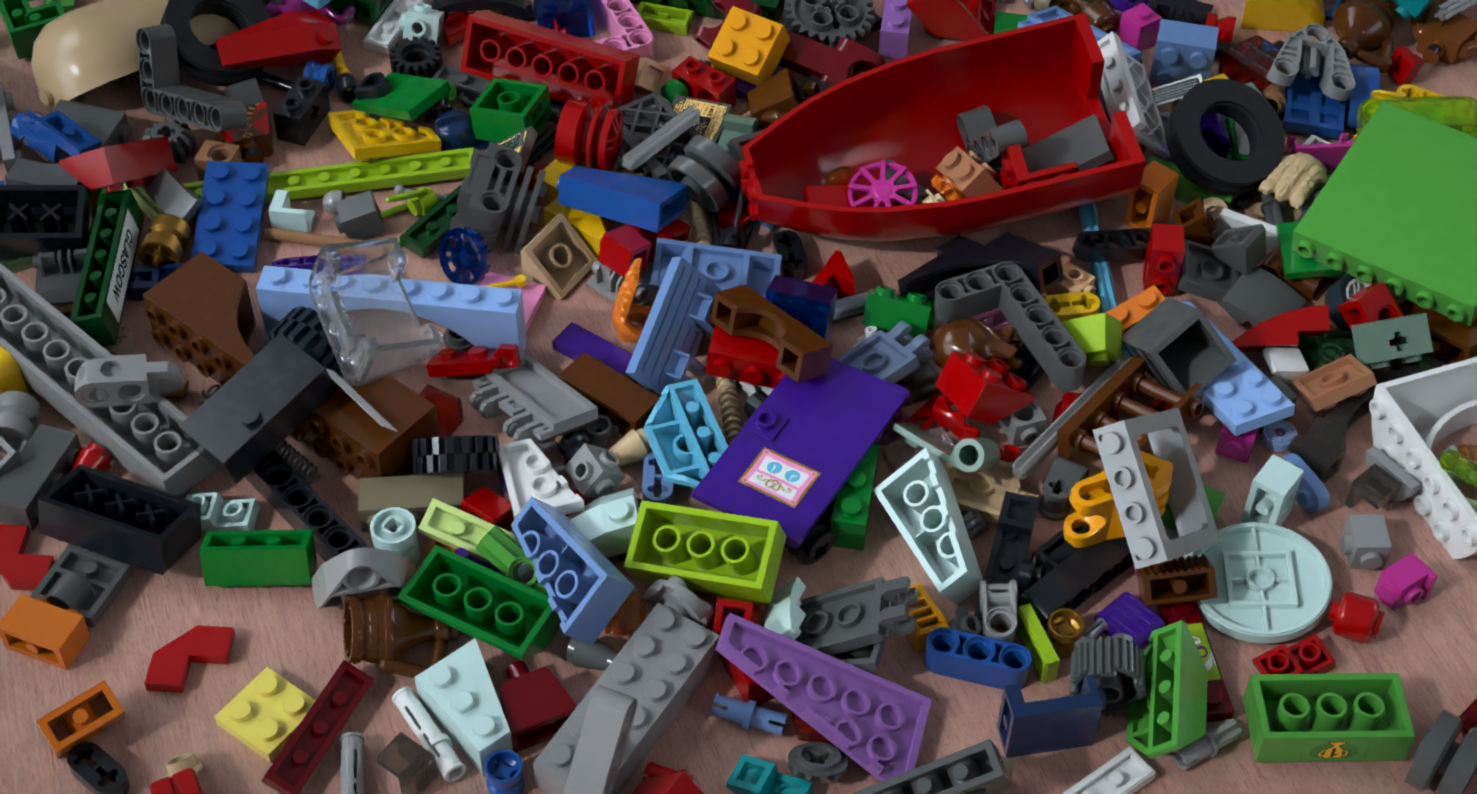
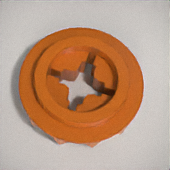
M936 174L932 178V186L946 201L967 198L945 175L940 177Z

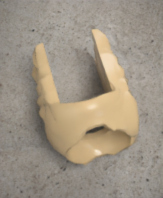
M1298 152L1288 156L1282 155L1277 167L1268 175L1267 179L1263 180L1258 190L1262 191L1265 195L1275 193V199L1285 202L1286 207L1283 211L1285 221L1295 222L1302 214V207L1316 188L1322 189L1327 183V169L1323 163L1310 154ZM1262 202L1256 205L1253 215L1255 217H1265L1260 209Z

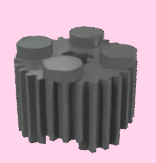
M1117 633L1112 638L1110 636H1107V638L1099 636V639L1081 637L1075 642L1074 652L1071 653L1070 666L1071 696L1080 695L1084 676L1093 675L1096 686L1101 687L1105 695L1106 706L1104 710H1101V714H1105V716H1109V714L1117 716L1118 713L1124 715V712L1128 710V706L1130 707L1131 703L1136 704L1137 699L1141 700L1142 697H1146L1145 655L1142 654V649H1139L1138 645H1134L1132 636L1125 633Z

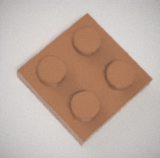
M1350 353L1291 380V384L1295 393L1317 412L1319 410H1329L1345 398L1357 397L1366 393L1368 388L1377 384L1373 372Z

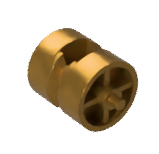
M160 214L156 216L148 229V234L139 247L138 256L140 261L144 265L153 264L154 266H158V264L179 263L183 251L186 249L192 236L190 226L182 218L173 214Z

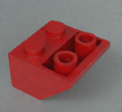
M952 351L934 384L967 418L994 424L1029 405L1036 397L1026 388L1027 382L1008 371L1010 368L1008 364L997 358H992L991 361L985 360L982 356L968 351L966 354Z

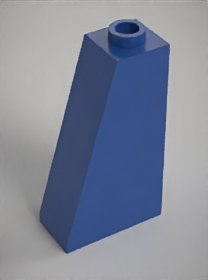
M574 166L562 173L558 179V204L658 233L685 214L688 184Z

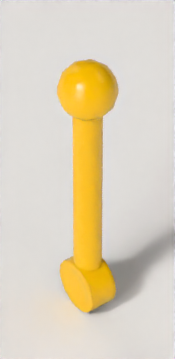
M519 274L512 280L484 286L499 288L516 286L522 288L527 285V279L525 275Z

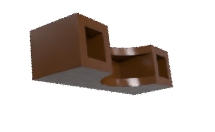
M745 284L715 292L711 322L731 336L754 337L773 345L778 350L775 367L797 383L827 374L833 344Z

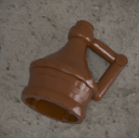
M1346 0L1333 13V26L1340 37L1337 42L1345 50L1348 60L1355 57L1358 61L1373 67H1379L1382 74H1385L1393 64L1391 58L1394 41L1391 37V32L1395 27L1396 18L1392 7L1385 0ZM1381 49L1380 57L1367 52Z
M386 591L380 592L376 596L362 599L354 595L348 596L344 603L343 644L346 661L351 664H357L361 661L375 663L384 672L414 678L445 658L448 648L447 643L449 640H457L458 637L457 629L434 618L423 617L408 610ZM434 642L429 667L397 659L407 649L419 643Z

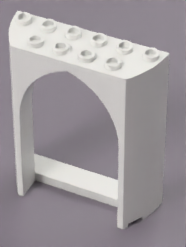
M1477 357L1377 384L1373 400L1369 403V409L1372 414L1373 446L1421 483L1418 493L1409 498L1414 503L1418 514L1422 515L1431 527L1434 537L1443 544L1452 559H1461L1477 554V501L1463 496L1431 451L1437 443L1449 434L1464 427L1477 424Z

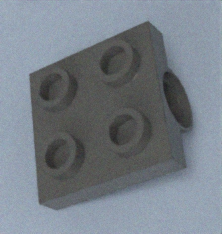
M68 544L30 597L34 599L36 597L44 598L52 605L65 610L68 608L74 609L84 616L86 625L95 627L133 572L129 564Z

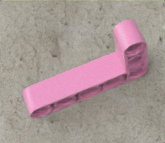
M588 0L611 34V37L594 42L639 54L640 58L654 59L653 35L630 0Z

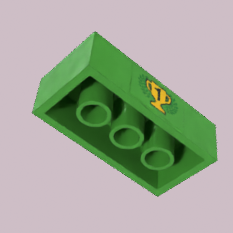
M1399 673L1251 674L1243 696L1255 762L1404 761L1415 738Z

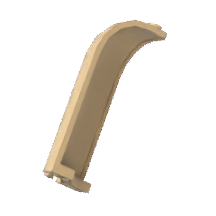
M101 0L68 11L47 23L34 41L31 60L41 102L52 111L60 99L72 101L102 85L138 72L136 32L139 28L160 25L169 0ZM201 14L190 20L192 32L206 46L216 44L215 41L218 38L240 30L236 24L227 18L215 14Z

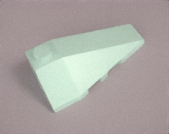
M631 488L599 497L587 504L584 511L567 516L606 558L628 552L639 512L635 490ZM523 562L518 568V575L522 581L530 580L534 575L533 567L527 562Z

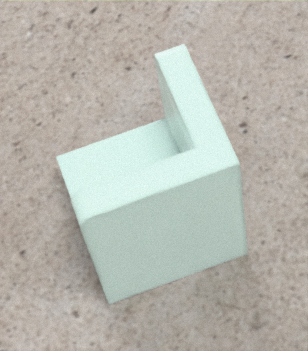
M275 191L268 210L271 227L310 233L316 217L315 211L291 208L288 191Z

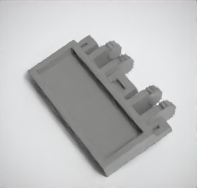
M529 355L520 357L521 363L518 368L494 369L492 373H485V376L472 380V386L478 391L475 390L470 395L468 402L474 410L480 411L485 419H492V417L507 413L510 417L503 422L502 430L507 437H513L515 441L531 438L534 443L599 419L598 407Z

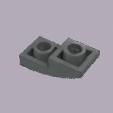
M165 167L160 170L145 190L149 197L166 214L176 215L186 222L195 217L199 206L202 204L195 194L183 186L177 177Z

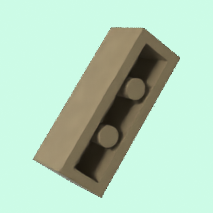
M463 472L359 478L358 514L362 532H370V522L373 517L381 510L390 507H400L413 514L417 530L432 498L460 509L461 501L466 498Z

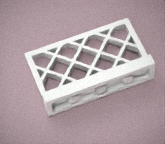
M1112 31L1097 41L1105 60L1101 90L1110 119L1112 121L1113 113L1125 110L1137 141L1163 159H1167L1170 157V153L1166 143V134L1145 67L1123 50L1120 37Z

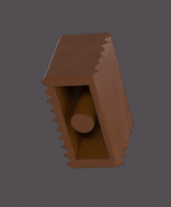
M1202 554L1201 557L1195 555L1193 558L1188 556L1186 559L1181 556L1179 560L1174 558L1172 561L1169 560L1137 569L1139 595L1145 607L1217 599L1215 568L1205 554Z

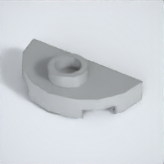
M1373 447L1365 451L1369 474L1380 493L1396 501H1403L1418 493L1421 483L1379 449Z

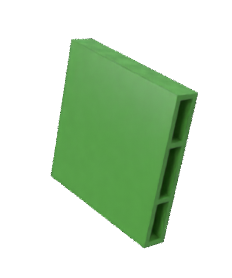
M1382 101L1293 231L1292 250L1302 257L1312 258L1326 264L1333 270L1342 271L1356 277L1363 283L1374 285L1384 282L1392 295L1405 298L1424 309H1431L1447 316L1454 322H1461L1471 327L1477 317V138Z

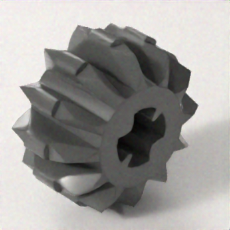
M165 118L164 122H153V127L145 129L143 140L163 136L168 137L175 163H185V158L193 156L196 142L188 124L180 123L176 120L170 122Z

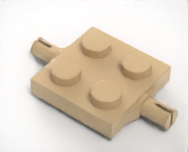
M999 460L998 465L994 469L985 472L967 473L951 464L946 468L960 512L971 509L973 513L980 512L984 520L998 524L1006 491L1038 499L1039 495L1020 490L1021 479L1011 473L1012 463Z

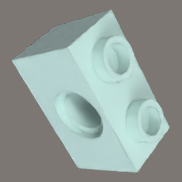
M1273 454L1252 481L1240 523L1262 522L1281 526L1291 512L1304 470Z

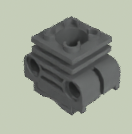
M493 142L489 143L487 152L474 148L470 159V173L463 180L456 201L458 212L452 217L448 231L460 236L456 247L478 254H489L496 248L501 230L504 228L508 230L502 249L508 251L513 233L517 232L520 234L514 253L520 255L523 243L528 244L532 238L533 231L528 230L529 224L536 225L541 205L536 204L537 198L545 197L548 185L542 184L546 171H539L534 189L528 187L534 169L531 166L527 167L522 185L516 184L522 166V157L517 151Z

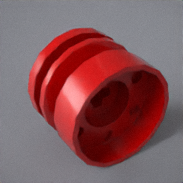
M568 100L562 109L556 129L554 152L557 162L579 166L585 158L588 168L596 169L598 166L599 170L611 171L616 163L623 139L624 120L621 109L612 108L608 112L606 106H599L593 115V108L590 103Z

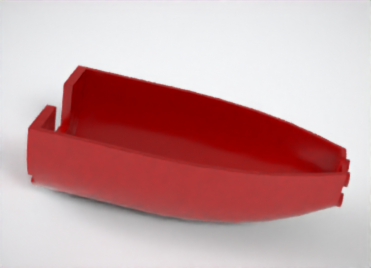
M1080 13L933 48L894 60L845 79L807 99L769 125L742 147L743 160L738 161L742 177L740 178L743 195L744 197L748 196L749 200L747 205L751 221L758 220L799 232L837 239L890 242L942 238L979 232L1134 194L1141 185L1146 160L1125 110L1113 113L1110 126L1099 99L1105 60L1086 14ZM982 105L989 107L996 126L1019 119L1027 134L1028 145L1026 147L1096 114L1114 157L1113 160L1096 168L993 193L950 201L945 200L944 202L889 207H873L874 203L872 200L867 202L868 207H842L804 202V186L849 184L861 166L864 167L871 163L881 162V160H888L889 158L901 166H906L920 186L925 190L929 189L933 196L939 192L932 186L931 180L936 174L940 177L943 176L936 167L957 146L967 154L958 129L957 114ZM880 168L869 171L876 180H880ZM997 174V175L993 178L996 182L999 181L998 176H999L1000 174ZM864 176L856 183L867 186L872 185Z

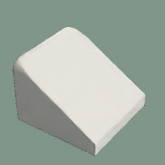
M1265 347L1262 350L1272 375H1277L1287 384L1292 385L1291 380L1309 372L1306 361L1298 348Z

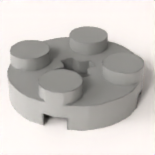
M670 576L668 580L659 579L654 581L643 595V602L648 599L650 604L646 609L648 614L657 603H660L707 629L711 626V617L714 615L713 607L708 602L700 600L688 589L686 582L677 576Z

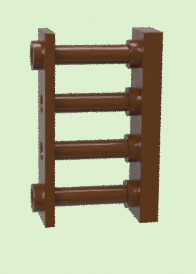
M1133 356L1057 430L1058 455L1070 460L1079 450L1083 449L1100 455L1092 430L1119 422L1112 417L1122 410L1137 417L1159 412L1131 399L1136 393L1140 392L1173 405L1171 409L1179 407L1184 426H1186L1193 418H1198L1204 408L1202 384L1196 382L1185 395L1177 393L1147 380L1145 360ZM1148 435L1137 436L1139 449L1154 456Z

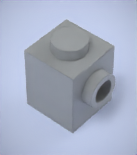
M1348 514L1340 536V551L1342 555H1346L1349 569L1374 570L1384 568L1392 545L1383 514Z

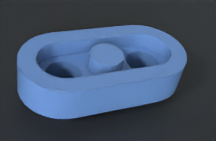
M1295 453L1281 457L1283 460L1291 462L1296 467L1304 470L1295 497L1299 506L1310 513H1316L1327 508L1330 504L1328 490L1302 458Z

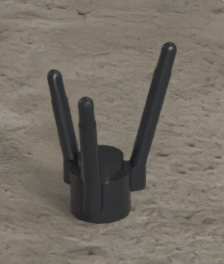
M741 187L733 226L726 227L720 234L716 212L709 211L714 236L713 245L747 250L748 242L757 222L751 221L745 235L742 234L740 223L745 197Z

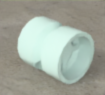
M390 507L378 512L370 522L373 548L396 551L412 560L416 565L420 559L421 550L417 525L413 514L400 507Z

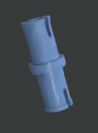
M718 692L716 693L713 702L727 706L728 709L712 706L710 716L742 724L741 728L746 730L752 727L782 737L785 727L773 724L770 721L773 720L786 724L787 713H780L757 706V701L749 700L747 703L721 695Z

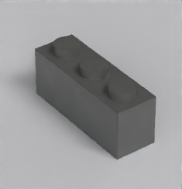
M40 424L20 452L22 456L0 481V522L9 525H26L29 527V530L34 531L39 523L38 499L71 471L82 449L77 433Z

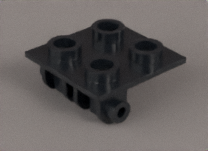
M1151 0L1149 7L1160 15L1162 19L1205 25L1208 12L1211 13L1214 5L1197 0Z

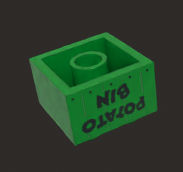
M495 77L469 109L474 139L498 143L530 126L539 134L552 116L548 85Z

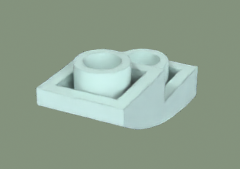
M219 492L187 494L185 498L201 504V531L254 530L260 510V505L255 498L223 500Z
M798 576L773 593L771 603L767 604L764 620L765 628L793 640L800 635L801 630L799 627L806 616L800 608L802 602L799 600L806 585Z

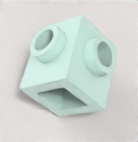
M415 3L414 6H410L406 13L401 14L399 28L404 30L403 39L408 38L411 41L413 36L418 37V40H421L422 37H427V41L432 39L436 45L442 38L445 12L433 10L431 5L424 3Z

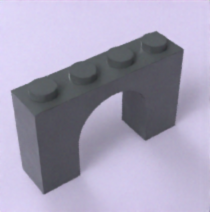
M62 99L59 100L51 111L53 113L59 110L102 141L101 147L128 143L132 135V129L129 126L126 112ZM22 158L16 160L4 177L6 185H84L63 169L60 164H47ZM85 186L88 198L90 200L92 192L94 190H91L87 186Z

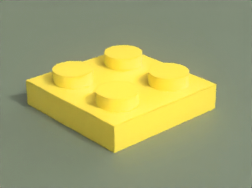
M266 667L214 717L218 726L271 763L280 754L316 700L269 667Z

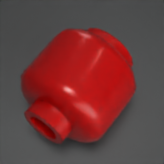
M1349 591L1342 596L1341 601L1333 599L1327 619L1333 621L1332 631L1335 635L1363 644L1369 638L1376 639L1384 612L1379 611V603L1375 599Z

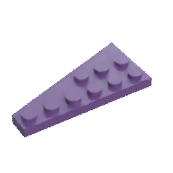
M729 613L724 621L716 651L880 782L915 769L932 699Z

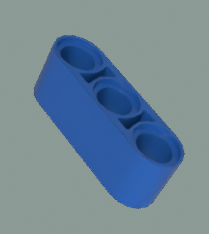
M1350 64L1356 85L1345 104L1344 127L1357 129L1358 124L1365 123L1361 119V115L1364 112H1370L1366 108L1367 102L1374 101L1370 94L1373 90H1380L1379 67Z
M940 627L932 630L927 637L924 663L928 670L937 675L1004 690V686L1019 684L1022 689L1028 682L1032 655L1025 646Z

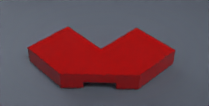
M0 524V575L11 589L34 591L55 563L54 557L51 555L24 554L31 534L29 527L26 525Z
M197 625L155 651L144 682L146 690L183 693L191 662L227 665L235 638L234 628Z

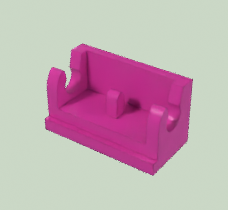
M1341 133L1337 144L1316 143L1315 145H1301L1300 143H1295L1296 135H1289L1283 155L1288 156L1298 152L1310 154L1323 163L1327 171H1335L1354 141H1347L1349 133Z

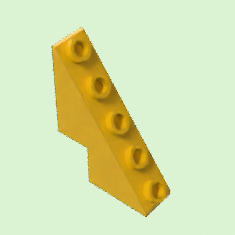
M555 159L543 169L546 173L542 184L548 185L545 197H538L539 200L548 204L544 208L545 226L557 214L562 213L598 259L600 240L603 234L608 232L607 220L605 217L558 204V179L562 173L574 166L558 163ZM585 159L579 166L586 167Z

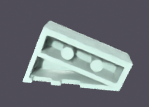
M476 638L414 677L418 699L426 711L482 776L485 775L484 765L490 754L502 749L513 751L511 732Z

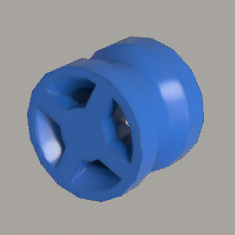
M309 60L305 66L303 77L326 82L329 93L335 84L336 67L334 64L326 63L320 65L318 61Z

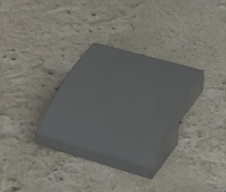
M1255 266L1247 275L1242 273L1218 304L1239 325L1248 320L1253 326H1256L1269 318L1300 309L1306 300L1284 281L1270 272Z

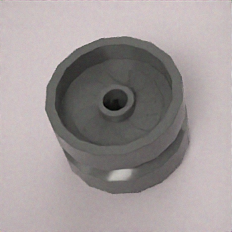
M695 135L684 148L686 156L678 155L666 170L673 182L688 184L687 196L692 201L711 212L717 213L729 199L727 191L735 192L741 185L740 178L742 177L739 164L727 151L711 139L702 135Z
M1444 709L1432 729L1429 728L1412 758L1414 762L1404 782L1420 791H1424L1430 787L1436 775L1440 774L1443 777L1435 794H1463L1477 770V726L1468 731L1461 744L1455 742L1463 726L1462 718Z

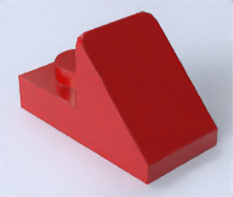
M835 250L807 288V307L831 302L833 297L842 299L855 295V280L841 251Z

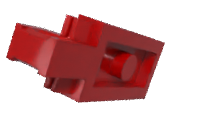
M502 343L498 349H487L485 346H476L467 351L456 352L452 348L441 349L433 355L426 365L428 376L492 373L494 369L518 368L521 363L519 347L517 344Z

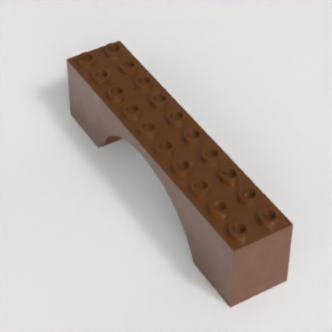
M204 252L198 253L143 294L146 305L145 314L150 320L153 330L151 335L155 342L161 347H168L181 361H188L204 377H211L221 387L255 356L248 348L256 321L247 282ZM387 373L366 380L347 382V384L397 431L381 426L337 383H334L337 390L290 434L296 441L300 442L302 440L312 447L319 457H326L334 462L342 473L351 474L358 480L359 478L412 475V440L440 437L436 406Z

